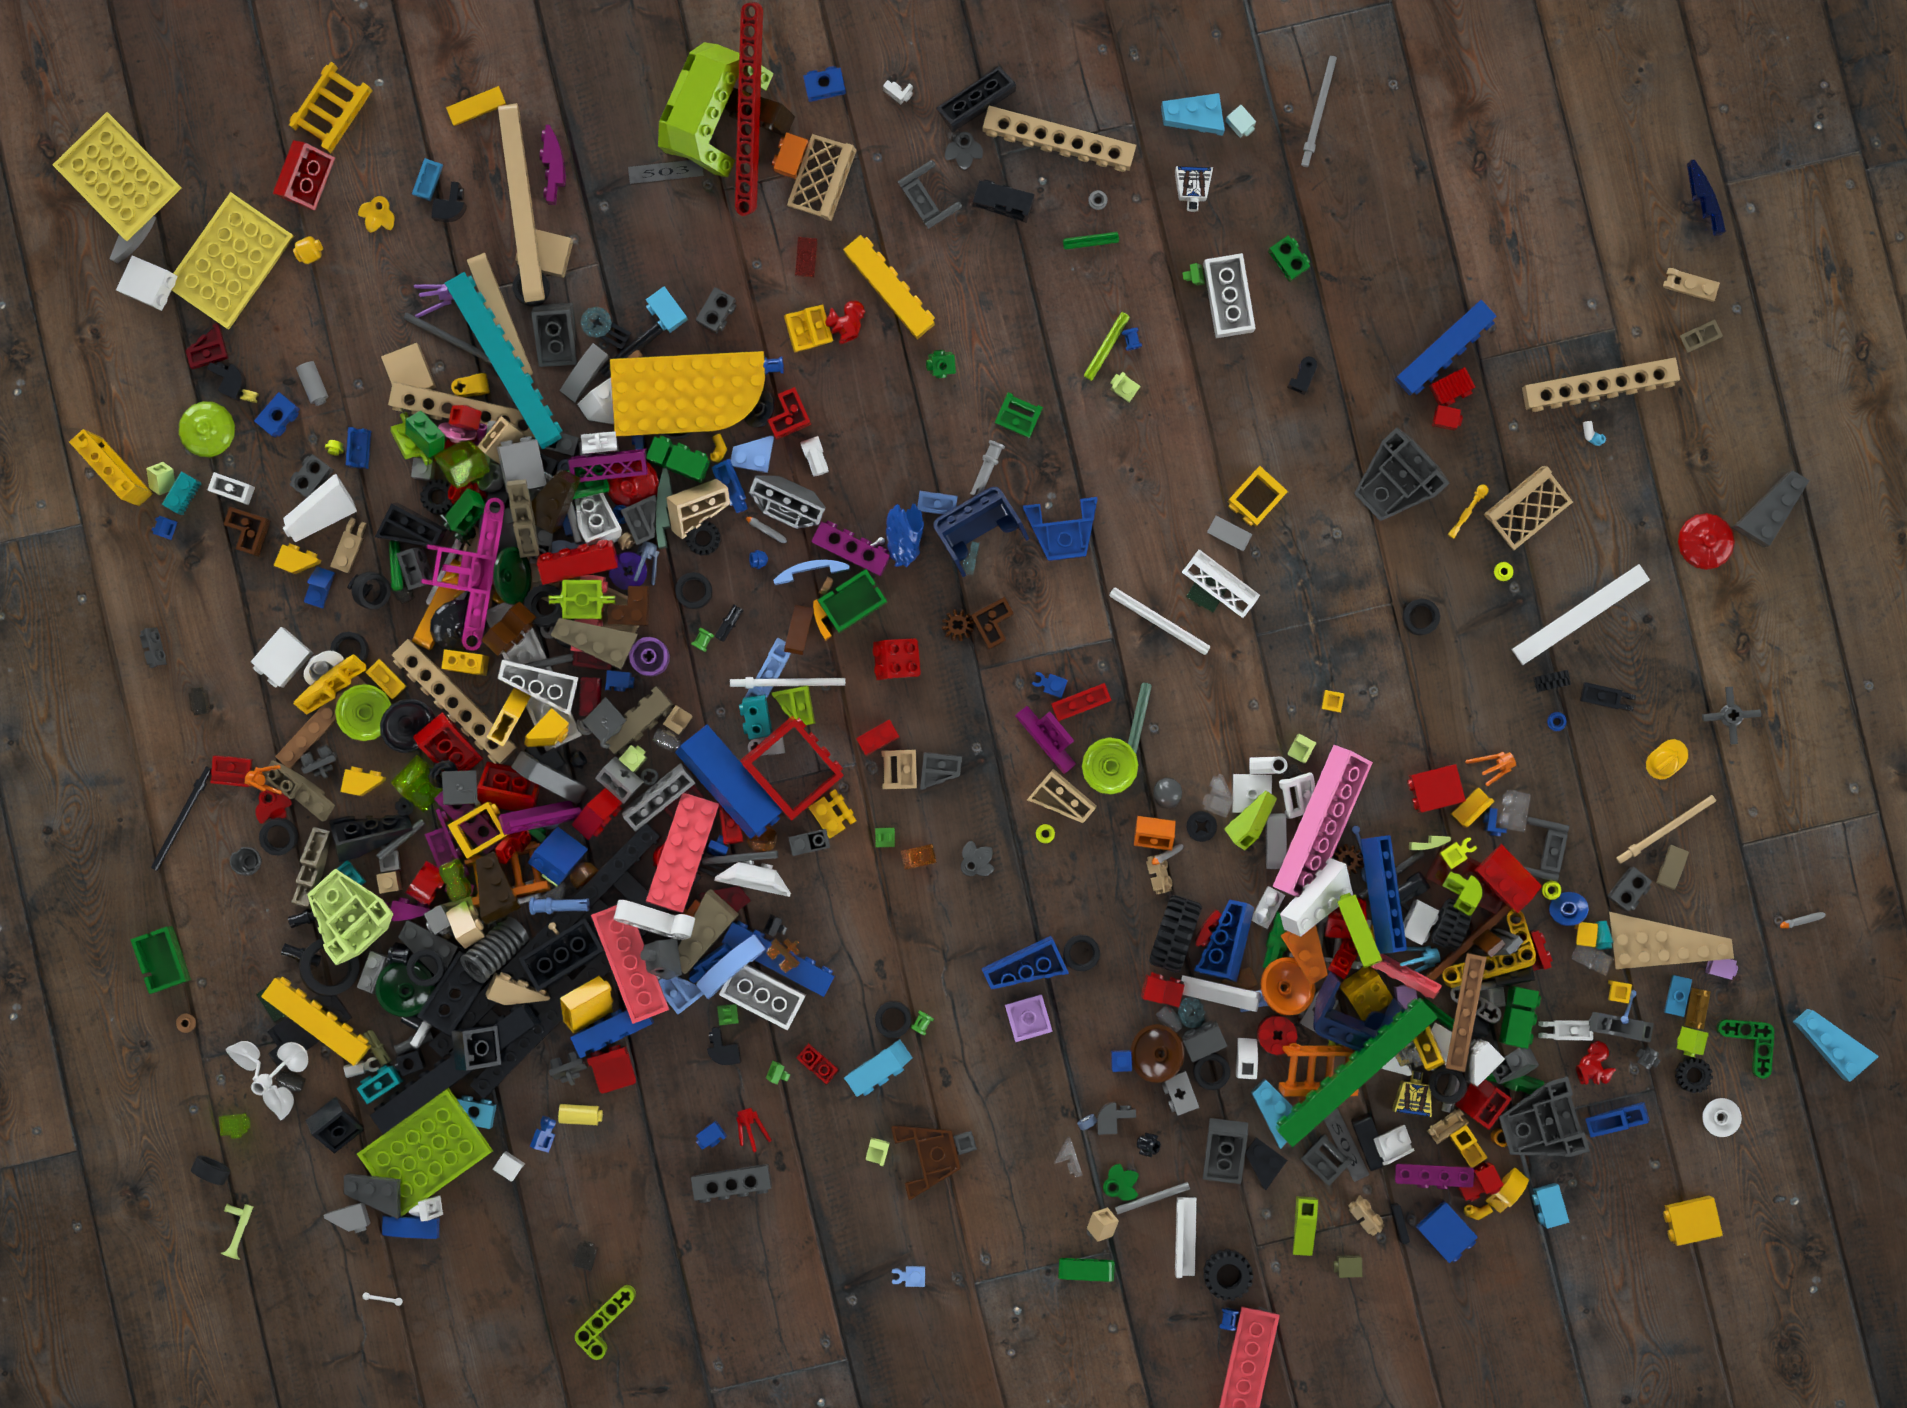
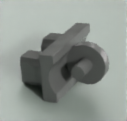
M327 744L317 749L321 757L317 760H314L311 752L301 756L304 774L319 768V770L313 772L315 777L321 774L324 779L329 777L328 771L333 770V766L331 764L328 766L324 765L335 761L338 756L336 752L332 753Z
M577 1051L567 1055L569 1059L567 1064L563 1065L561 1058L550 1060L551 1070H549V1073L554 1080L561 1079L562 1083L569 1081L571 1086L575 1085L574 1079L580 1077L579 1071L587 1069L586 1063L579 1057Z

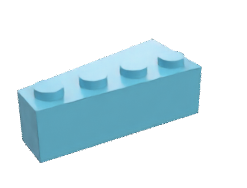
M1806 1009L1793 1021L1845 1081L1851 1082L1879 1057L1813 1010Z

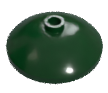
M517 547L503 549L496 558L493 567V582L496 592L509 605H515L519 601L522 603L530 591L532 582L529 560L527 557L520 558Z
M393 962L386 966L377 978L375 988L377 1000L385 1011L394 1016H415L419 1014L434 991V985L424 987L415 984L407 975V966H404L402 963ZM418 962L415 963L414 971L417 977L424 980L432 978L426 967ZM408 989L409 993L406 995L402 994V990Z

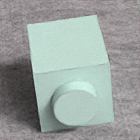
M1242 105L1229 114L1225 120L1240 138L1244 134L1247 137L1255 130L1256 121Z

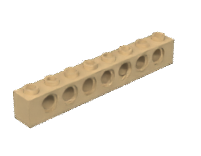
M988 106L983 125V132H986L987 136H1001L1008 142L1020 141L1027 147L1035 145L1041 147V150L1046 152L1057 151L1059 155L1064 157L1076 156L1078 160L1083 162L1091 160L1096 162L1098 166H1113L1115 170L1120 172L1130 171L1136 148L1135 144L993 106ZM1005 121L1009 124V127L1001 129L998 124ZM1020 126H1024L1027 129V132L1025 134H1019L1017 132V128ZM1036 132H1044L1045 138L1038 139L1035 136ZM1056 136H1061L1064 142L1057 144L1053 139ZM1079 141L1082 143V147L1075 149L1072 143ZM1093 146H1098L1101 149V152L1098 154H1094L1091 152L1090 148ZM1111 151L1118 152L1119 157L1116 159H1112L1109 156V153Z
M1675 357L1529 384L1522 387L1526 410L1532 409V412L1544 410L1543 407L1551 406V409L1562 407L1563 403L1568 402L1570 405H1576L1585 399L1593 402L1600 400L1601 396L1607 395V398L1618 397V393L1622 392L1630 395L1638 393L1637 390L1645 389V392L1656 390V386L1663 385L1664 388L1673 387L1680 380ZM1654 371L1661 373V380L1655 379ZM1636 374L1642 376V383H1637L1635 381ZM1617 378H1621L1624 381L1623 387H1619L1616 384ZM1598 381H1602L1605 384V390H1600L1597 387ZM1579 385H1584L1586 387V394H1582L1579 392ZM1560 388H1564L1567 390V397H1562L1560 395ZM1541 392L1548 393V401H1544L1541 398Z
M393 382L388 403V405L393 406L392 410L404 412V409L412 410L411 414L422 411L423 413L430 414L432 419L442 420V417L450 418V413H446L443 410L444 403H450L452 406L465 405L481 412L488 411L491 414L490 421L497 422L501 416L506 415L510 418V423L516 426L525 437L531 436L532 439H536L530 428L527 430L519 428V421L524 420L519 409ZM407 394L415 397L413 405H408L405 402ZM430 398L434 401L432 409H427L424 406L425 399ZM480 418V423H484V424H486V426H487V423H488V422H484V421Z
M407 639L392 654L395 658L393 662L400 669L404 667L408 671L406 675L414 683L418 681L422 685L420 689L427 696L431 694L435 698L433 702L441 710L444 708L448 712L447 716L454 723L458 722L462 726L461 730L468 737L471 735L476 740L474 743L479 749H485L489 753L488 758L493 763L503 764L518 749L509 738L504 747L498 745L496 749L490 747L491 740L486 737L494 723L412 640ZM412 657H416L418 664L411 668L409 660ZM425 671H430L431 678L428 681H424L422 678ZM439 684H443L445 687V691L441 695L436 693V687ZM452 698H457L458 700L456 708H451L449 705ZM466 711L472 714V718L468 722L463 720V714ZM479 725H483L485 733L479 736L476 728Z

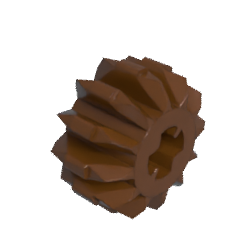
M954 609L953 617L950 613L946 614L950 620H942L943 623L948 624V626H943L942 630L949 629L945 636L949 637L952 633V641H955L957 635L961 642L963 641L962 634L966 638L970 637L966 630L973 632L974 629L967 627V625L974 624V621H966L971 615L967 614L963 617L964 610H961L960 615H957V610ZM955 621H961L963 623L961 625V627H963L961 630H959L958 628L956 630L953 629V623Z
M1344 844V851L1340 846L1336 847L1339 854L1334 852L1333 856L1337 857L1334 860L1346 864L1342 860L1347 855L1348 858H1351V862H1348L1349 865L1346 864L1348 875L1350 876L1351 874L1350 870L1357 874L1358 872L1355 867L1362 868L1358 861H1363V857L1357 858L1361 850L1354 852L1355 845H1352L1349 849L1348 844Z

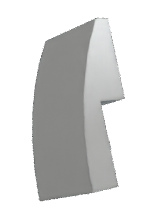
M1215 516L1207 533L1242 551L1245 550L1252 536L1251 533L1219 516Z

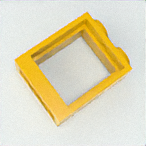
M1259 466L1227 501L1229 503L1228 507L1236 514L1238 512L1242 514L1244 522L1249 526L1254 525L1256 527L1288 491ZM1255 477L1260 479L1277 495L1258 518L1236 500Z
M444 649L441 669L487 676L489 657L482 654Z
M486 802L448 825L467 859L472 858L509 835L503 834L498 818L500 811L495 803ZM487 809L501 834L473 849L460 824Z

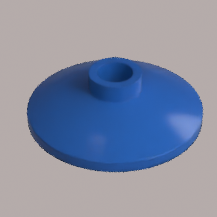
M1564 892L1557 899L1551 901L1549 911L1551 917L1557 923L1573 926L1585 920L1589 907L1583 896L1574 892Z

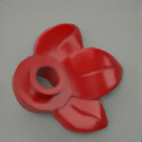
M269 790L261 791L255 814L260 824L266 822L269 818L286 819L285 808L290 807L292 801L283 793L277 794ZM268 794L272 796V800L270 802L266 801V796Z

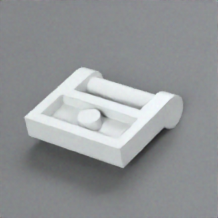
M1311 772L1279 781V786L1284 796L1286 818L1291 819L1304 815L1315 788L1314 776ZM1293 786L1295 788L1298 808L1295 809L1293 808V802L1290 792V787Z

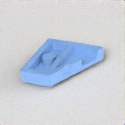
M774 436L734 446L731 455L733 467L768 473Z

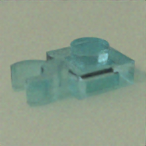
M972 541L969 559H964L963 570H966V575L973 576L979 548L978 542Z

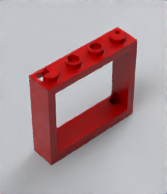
M793 715L740 760L742 765L791 821L844 776L841 772L843 767L837 760L832 762L829 758L830 752L824 746L820 748L816 743L819 741L812 732L808 734L804 729L806 727L805 723L800 718L796 720ZM795 727L834 774L792 809L752 762Z

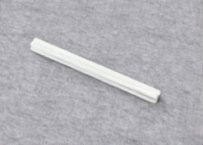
M1112 589L1109 595L1111 598L1204 655L1208 653L1210 649L1208 644L1119 589Z

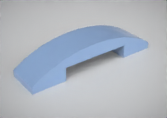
M834 560L807 561L782 572L774 579V584L794 582L793 574L830 567L831 574L849 571L850 566Z
M780 638L776 639L756 679L779 678L791 653L784 652L785 641ZM774 686L753 687V689L748 690L745 697L766 694L767 699Z
M752 935L717 962L696 985L706 998L710 999L723 987L724 983L749 962H753L767 949L756 935Z

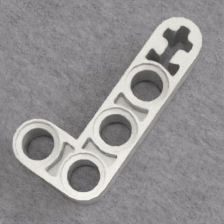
M618 900L614 915L615 921L677 940L691 938L695 918L689 915H672L626 900Z

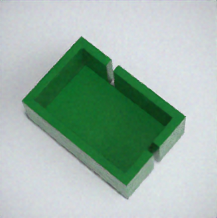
M660 436V438L654 437L646 456L650 463L667 468L669 471L701 484L703 483L711 464L708 456H706L707 454L698 450L695 453L691 452L688 446L678 443L677 446L673 445V442L664 436Z
M867 569L835 588L838 594L835 595L831 591L818 599V602L838 633L843 632L887 603L878 587L873 588L876 583Z
M167 926L130 939L142 974L150 972L152 976L144 978L149 994L191 981L173 926Z
M1509 985L1498 1042L1528 1049L1529 1045H1532V1026H1535L1537 1022L1535 1009L1539 1007L1541 1001L1539 991Z

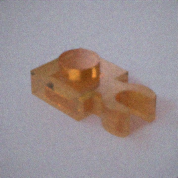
M1251 967L1239 971L1237 982L1226 979L1221 982L1222 984L1230 983L1231 986L1246 990L1258 985Z

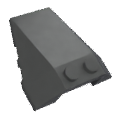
M1397 427L1380 444L1354 494L1382 521L1437 496L1450 482L1430 456L1410 436Z
M1568 1076L1547 1082L1499 1116L1510 1155L1572 1157L1590 1151L1585 1133L1580 1129L1571 1099L1573 1092Z

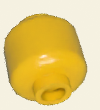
M308 236L295 243L293 252L299 262L309 264L321 258L323 246L319 239L315 240L312 236Z

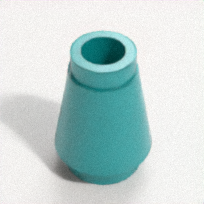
M1607 921L1595 922L1598 924L1597 950L1612 948V943L1614 942Z

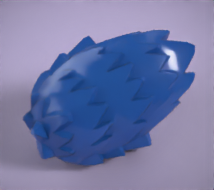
M896 504L893 509H890L887 516V547L890 558L895 561L894 566L904 565L908 567L920 554L919 545L922 539L924 522L921 510H918L916 504H912L911 509H908L906 513L904 509L901 510L900 506Z

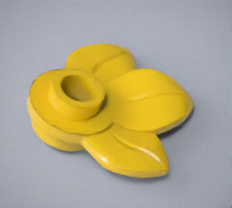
M383 196L374 197L371 202L363 203L358 210V215L365 218V226L370 233L379 229L381 225L388 230H392L394 226V214L389 210V202ZM378 202L382 204V209L377 208Z

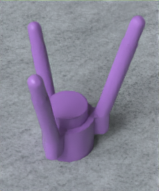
M445 284L414 285V288L438 289L437 291L419 293L420 297L439 295V299L444 300L416 314L415 317L417 318L445 305L452 304L451 300H454Z

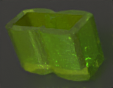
M456 858L445 862L439 867L440 876L447 884V894L453 902L467 898L471 894V885L464 876V867L459 859Z

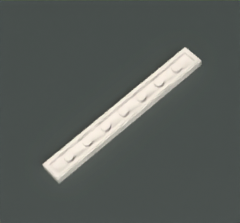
M1638 564L1511 650L1520 663L1524 665L1650 579L1640 564Z

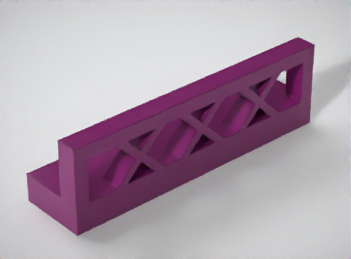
M647 448L573 456L568 460L571 474L575 475L574 467H582L587 471L584 477H579L581 478L580 482L648 474L646 463ZM641 460L642 470L635 471L630 467V464L633 461ZM619 462L625 467L621 473L613 471L611 467L614 463ZM600 464L606 471L603 475H597L592 471L593 467Z
M568 800L501 814L498 818L503 834L507 835L573 821L581 813V808H574L572 801Z

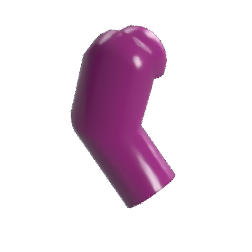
M484 423L479 424L477 439L472 443V449L475 452L482 451L478 444L486 436L487 426Z

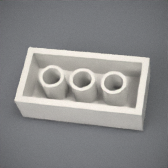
M1243 253L1205 259L1203 267L1215 337L1222 338L1254 332L1256 328Z
M748 964L731 977L719 993L720 996L787 1031L806 994Z

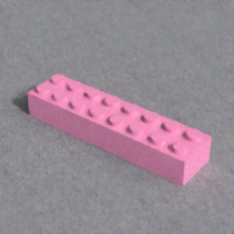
M1333 745L1273 887L1294 897H1299L1303 891L1302 888L1316 878L1315 873L1319 869H1324L1326 866L1325 862L1329 857L1332 858L1373 762L1350 750Z

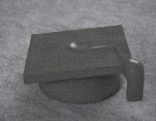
M606 697L583 720L601 742L600 746L606 749L610 747V744L606 742L616 735L627 721Z
M476 770L442 772L443 805L474 804V809L480 807L481 803L477 798Z

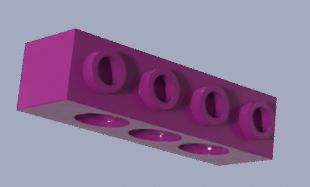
M828 520L826 523L821 521L811 541L812 543L882 576L890 560L887 549L878 546L876 549L870 546L871 541L863 537L858 540L853 537L855 533L845 528L842 532L836 529L837 524ZM839 534L840 541L837 544H832L830 541L831 535ZM850 542L857 544V550L853 553H850L847 549ZM868 550L874 552V558L871 561H866L864 558V554Z
M443 791L434 798L454 821L474 810V804H463L460 809H456L454 805H443ZM484 811L476 815V820L473 823H469L467 820L460 824L462 830L478 846L501 834L498 828L494 827L490 822L492 820L491 817ZM483 826L489 829V834L486 837L480 834V829ZM501 841L485 849L483 852L486 855L493 852Z

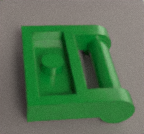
M1008 392L995 420V424L1030 439L1043 407L1032 405L1014 397L1012 393ZM1011 403L1034 413L1031 418L1008 408Z

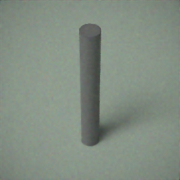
M420 819L412 826V831L396 838L380 851L376 857L380 861L424 827L426 825L425 822Z

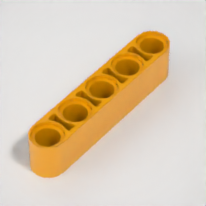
M455 558L450 563V565L453 566L461 564V562ZM446 572L444 577L453 574V572ZM459 576L444 582L457 584ZM438 587L414 634L413 643L429 651L432 649L435 642L430 633V621L438 608L447 602L456 600L454 595L459 590Z

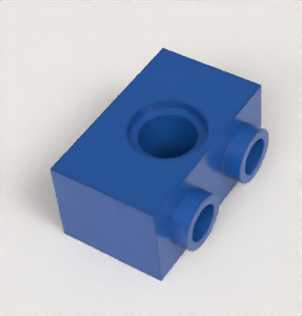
M831 66L822 72L813 70L807 72V75H803L809 102L846 94L841 68ZM826 79L829 81V85L822 87L819 85V82Z
M278 392L254 422L276 438L285 432V426L290 421L293 422L297 418L300 408ZM282 412L281 420L275 421V414Z

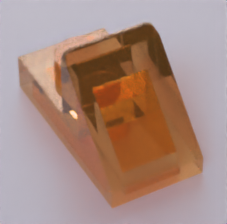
M933 844L901 851L905 870L937 863Z

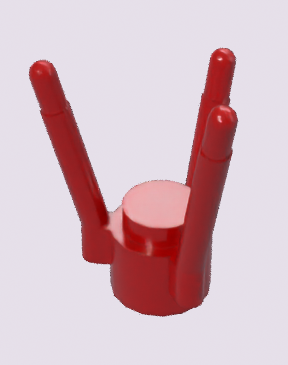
M751 1107L737 1112L738 1117L736 1119L738 1122L740 1146L744 1145L743 1124V1126H746L753 1152L757 1151L750 1124L754 1123L753 1119H755L767 1141H772L758 1118L757 1111L753 1112Z

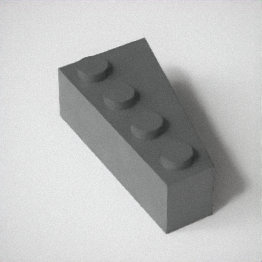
M1795 471L1788 472L1732 529L1764 548L1770 546L1810 480Z

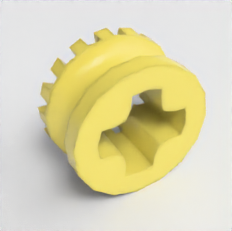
M242 389L243 396H240V399L257 403L256 397L259 396V393Z

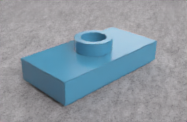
M424 158L412 195L431 201L443 164Z
M1672 975L1664 1013L1684 1017L1692 979Z

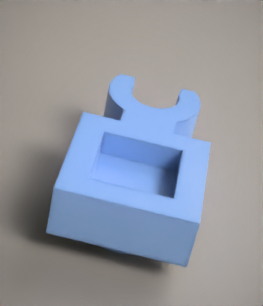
M906 1266V1272H902L898 1268L892 1269V1273L900 1275L899 1279H892L893 1284L906 1281L905 1287H925V1266Z

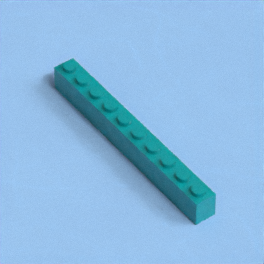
M463 272L445 282L450 294L542 450L562 439L560 432H562L561 427L557 421L553 423L550 416L553 415L548 405L543 406L540 400L544 398L538 388L534 390L531 386L534 381L528 372L524 374L521 369L524 367V364L519 356L514 357L512 353L515 350L509 340H504L502 335L505 332L500 324L496 325L493 319L496 317L491 308L486 309L483 303L486 300L481 291L477 293L474 289L476 283L472 276L467 277L466 273Z

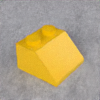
M551 708L525 736L524 745L527 747L555 746L558 742L562 743L568 736L569 723Z

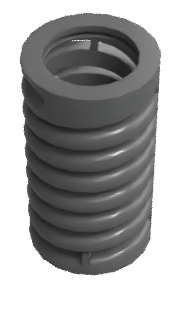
M507 916L497 926L493 927L484 938L473 945L465 955L461 956V964L474 980L485 983L490 978V975L495 974L496 970H499L506 961L511 959V956H514L516 952L521 950V946H525L529 942V936L518 921Z

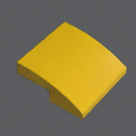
M823 305L805 308L802 311L784 315L794 353L833 342L830 327H827L825 324L827 317Z

